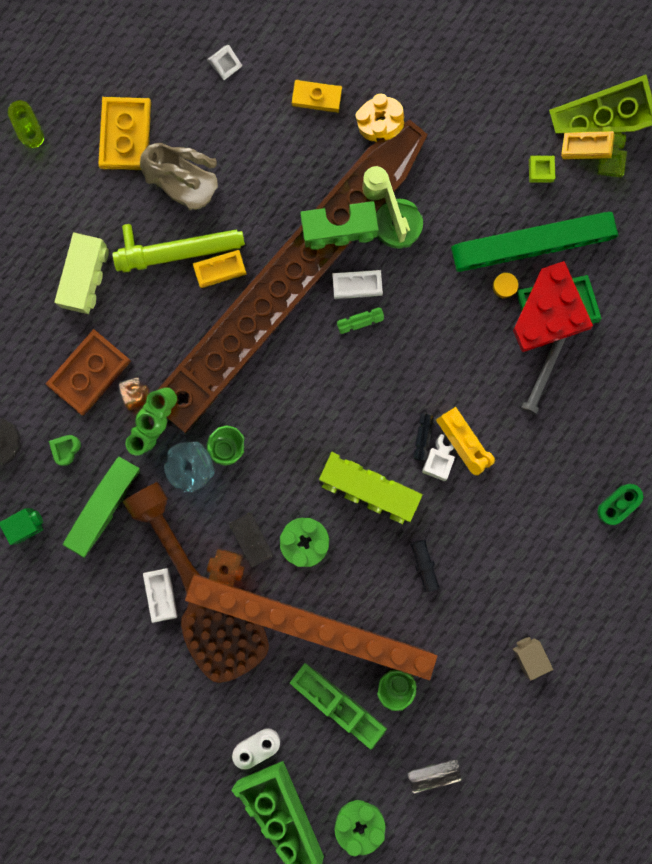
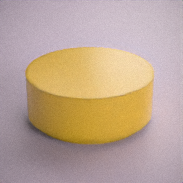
M510 273L500 274L493 282V291L500 298H510L518 289V280Z

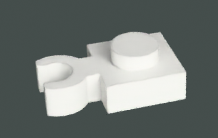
M441 434L436 440L438 450L432 448L429 451L422 473L446 481L455 458L448 454L454 447L451 443L450 446H445L443 444L444 435Z

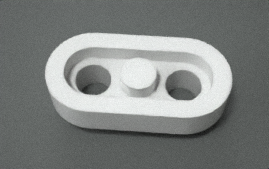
M263 729L242 741L233 751L232 758L234 764L240 769H250L271 757L279 749V735L272 729ZM269 740L272 745L267 748L263 746L262 742ZM242 753L249 754L250 758L248 760H243L240 755Z

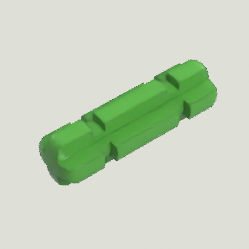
M378 307L372 309L370 313L366 311L351 316L348 320L346 318L337 321V327L340 334L350 332V329L356 330L371 325L372 322H381L384 320V314L382 309Z

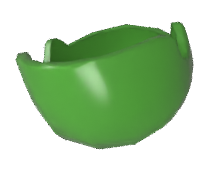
M228 425L218 427L208 438V455L216 464L224 466L234 464L244 453L245 438L237 428Z
M390 669L379 681L378 698L384 707L392 711L404 710L413 702L416 696V681L409 673Z

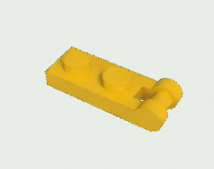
M456 407L436 419L472 474L479 475L485 468H489L494 464V456L490 452L485 451Z

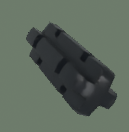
M422 413L420 415L419 424L421 425L418 427L415 444L417 449L414 450V460H427L428 451L426 449L429 448L432 431L430 425H433L434 416L431 414Z

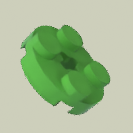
M396 199L402 218L406 217L410 231L407 232L405 241L399 243L388 206L385 204L379 208L376 214L378 223L377 238L391 248H407L419 238L423 228V218L414 203L405 199Z
M297 518L285 526L280 536V549L283 556L297 567L316 565L325 557L329 548V536L325 527L312 518ZM303 535L305 538H311L312 541L309 542V549L297 545L300 542V536Z
M355 800L344 805L339 811L335 822V836L340 846L351 856L367 855L375 851L385 839V822L380 810L373 804L371 805L361 800ZM356 822H360L361 825H367L364 833L354 832L353 829L356 828Z

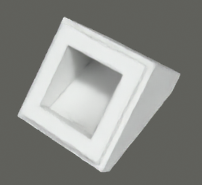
M225 45L207 59L223 80L242 67V64L229 45Z

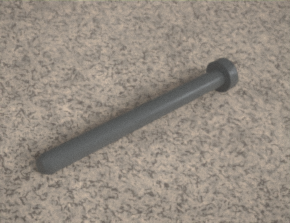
M566 338L553 342L528 402H523L521 410L537 415L539 408L536 406Z

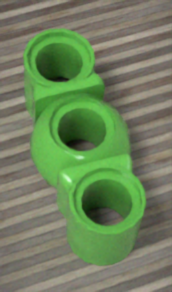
M161 388L147 396L146 404L136 415V427L132 428L131 435L126 439V448L132 455H141L153 449L156 445V439L166 429V416L171 414V409L177 402V395L172 389ZM159 395H161L164 398V405L160 403ZM149 417L153 419L154 426L149 423ZM139 438L142 439L144 446L140 445Z

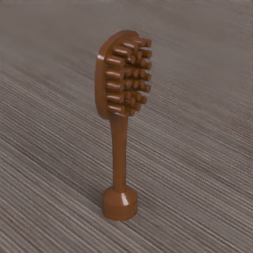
M155 482L124 500L123 504L132 519L146 523L149 521L174 563L187 594L193 574H200L188 559L162 514L165 511L168 498L160 484ZM188 602L187 610L183 614L181 621L182 633L193 659L210 680L223 683L236 679L256 667L266 657L269 642L263 626Z

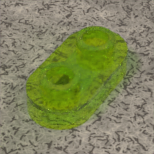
M18 100L13 102L8 108V116L19 140L28 148L40 146L44 140V133L33 109L25 101ZM26 113L24 118H19L20 114ZM31 134H35L33 139H29Z

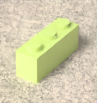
M73 232L54 302L59 307L89 314L90 308L93 309L95 307L96 294L94 293L96 286L101 284L103 277L101 271L102 263L107 261L109 249L102 239Z

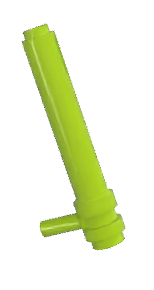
M125 224L122 226L125 248H120L118 252H113V261L117 272L123 271V273L131 272V269L134 268L142 270L147 269V266L241 249L240 246H244L245 242L243 232H238L236 229L150 246H135L132 226Z

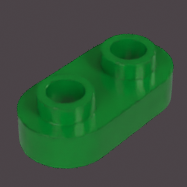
M634 484L620 486L599 505L597 514L600 521L607 525L621 523L642 503V490ZM626 492H629L631 494V499L629 501H627L624 497ZM608 508L613 510L612 517H608L606 514Z

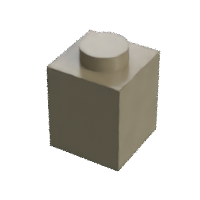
M530 637L517 642L518 646L512 649L525 676L530 681L553 670L540 641L535 638L532 640Z

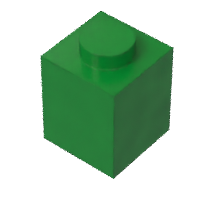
M25 508L0 522V527L10 545L19 544L44 530L41 525L43 519L37 510L34 511L33 508Z

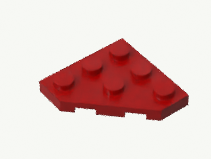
M565 261L542 268L513 330L522 352L587 331L593 327Z

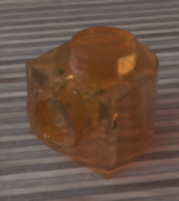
M138 377L119 383L124 405L129 411L143 407L146 404L150 391L147 385H142Z

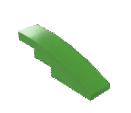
M118 456L76 520L63 543L64 547L83 558L86 557L111 521L112 514L124 499L127 489L137 477L140 468Z
M304 663L290 682L295 689L326 716H330L370 750L375 747L388 729L306 663Z

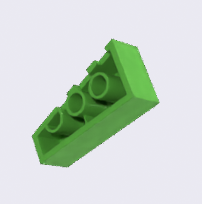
M283 761L241 778L236 782L231 791L246 806L245 810L250 817L253 816L262 828L261 832L266 839H270L276 847V852L285 864H322L324 855Z

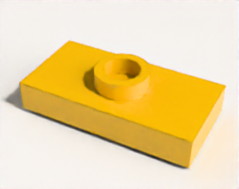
M295 80L292 106L339 113L342 86Z
M614 132L564 133L562 159L612 158Z
M239 250L193 263L200 288L247 275Z

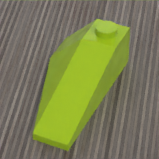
M647 75L550 109L555 133L635 132L652 126V94Z

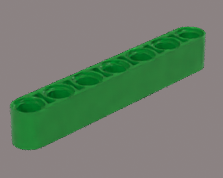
M604 212L461 242L453 245L451 250L456 271L462 272L615 239L619 235L613 212Z

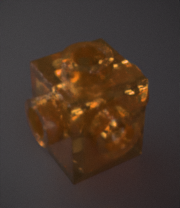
M217 549L215 558L211 557L207 566V572L210 573L209 579L234 586L236 581H241L245 567L241 566L244 555L224 549ZM223 565L228 567V573L223 571Z

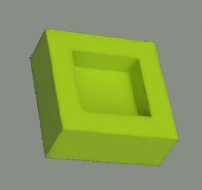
M530 156L529 183L554 182L555 156Z

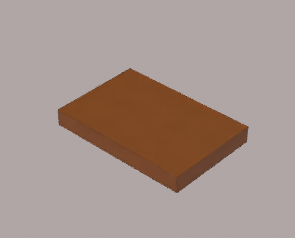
M93 329L47 381L46 385L84 416L128 366L131 360Z

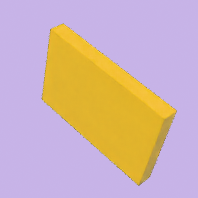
M102 97L98 165L100 169L141 170L140 157L142 152L149 146L150 98Z

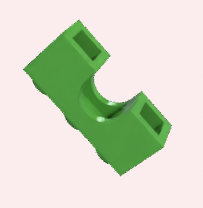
M374 201L349 205L350 219L341 226L333 225L328 221L325 208L301 211L305 248L321 249L327 244L334 243L336 246H343L349 244V241L359 240L362 243L372 241L378 235Z

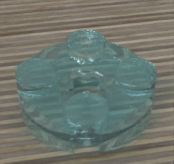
M199 442L176 444L167 453V463L164 466L165 474L169 482L176 488H181L186 492L201 489L214 475L215 470L212 466L211 457ZM186 460L192 464V472L185 470Z

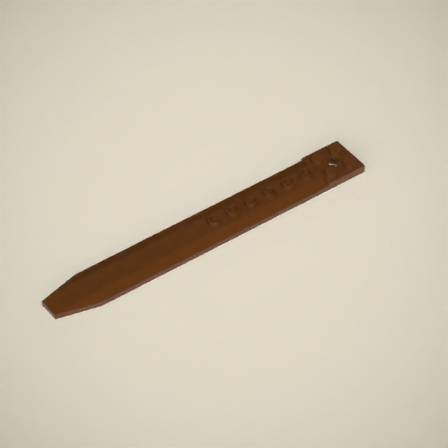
M410 119L406 121L403 129L395 137L389 140H385L383 137L370 146L316 209L325 208L328 221L336 226L344 225L349 221V205L374 201L377 213L379 208L386 203L385 198L370 200L365 197L362 189L365 172L371 167L378 166L383 168L387 172L393 192H395L406 180L428 134ZM301 225L159 387V389L170 388L177 396L180 393L182 395L189 394V402L187 404L179 405V398L177 397L176 405L171 409V414L166 417L183 432L187 433L349 244L343 246H336L335 243L327 244L321 249L305 248ZM159 395V401L162 405H164L165 400L161 395Z

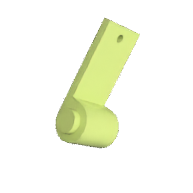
M371 167L364 174L363 193L370 200L385 198L399 243L404 242L410 228L406 217L402 218L388 174L381 167Z

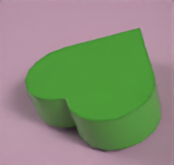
M72 435L49 441L55 462L62 466L70 465L74 460V454L81 447L80 440Z

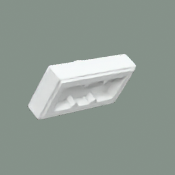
M381 270L332 273L334 299L383 295Z
M169 568L143 573L152 623L177 618Z

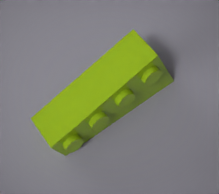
M331 452L319 478V481L323 483V489L332 493H336V490L346 493L344 498L357 504L359 500L368 503V509L379 514L382 510L391 514L390 519L400 524H403L404 521L411 522L423 494L395 481H389L386 477L374 471L364 470L362 466L353 461L342 460L339 458L340 455Z

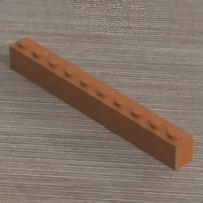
M193 574L185 597V601L427 680L431 679L438 656L430 651L197 574Z

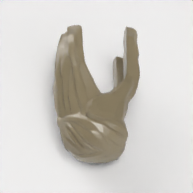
M154 143L147 146L140 157V168L145 176L146 183L156 184L171 199L185 205L189 210L200 209L211 201L215 190L218 188L215 174L204 171L187 160L205 165L208 168H215L217 166L216 158H209L191 148H174L163 143Z

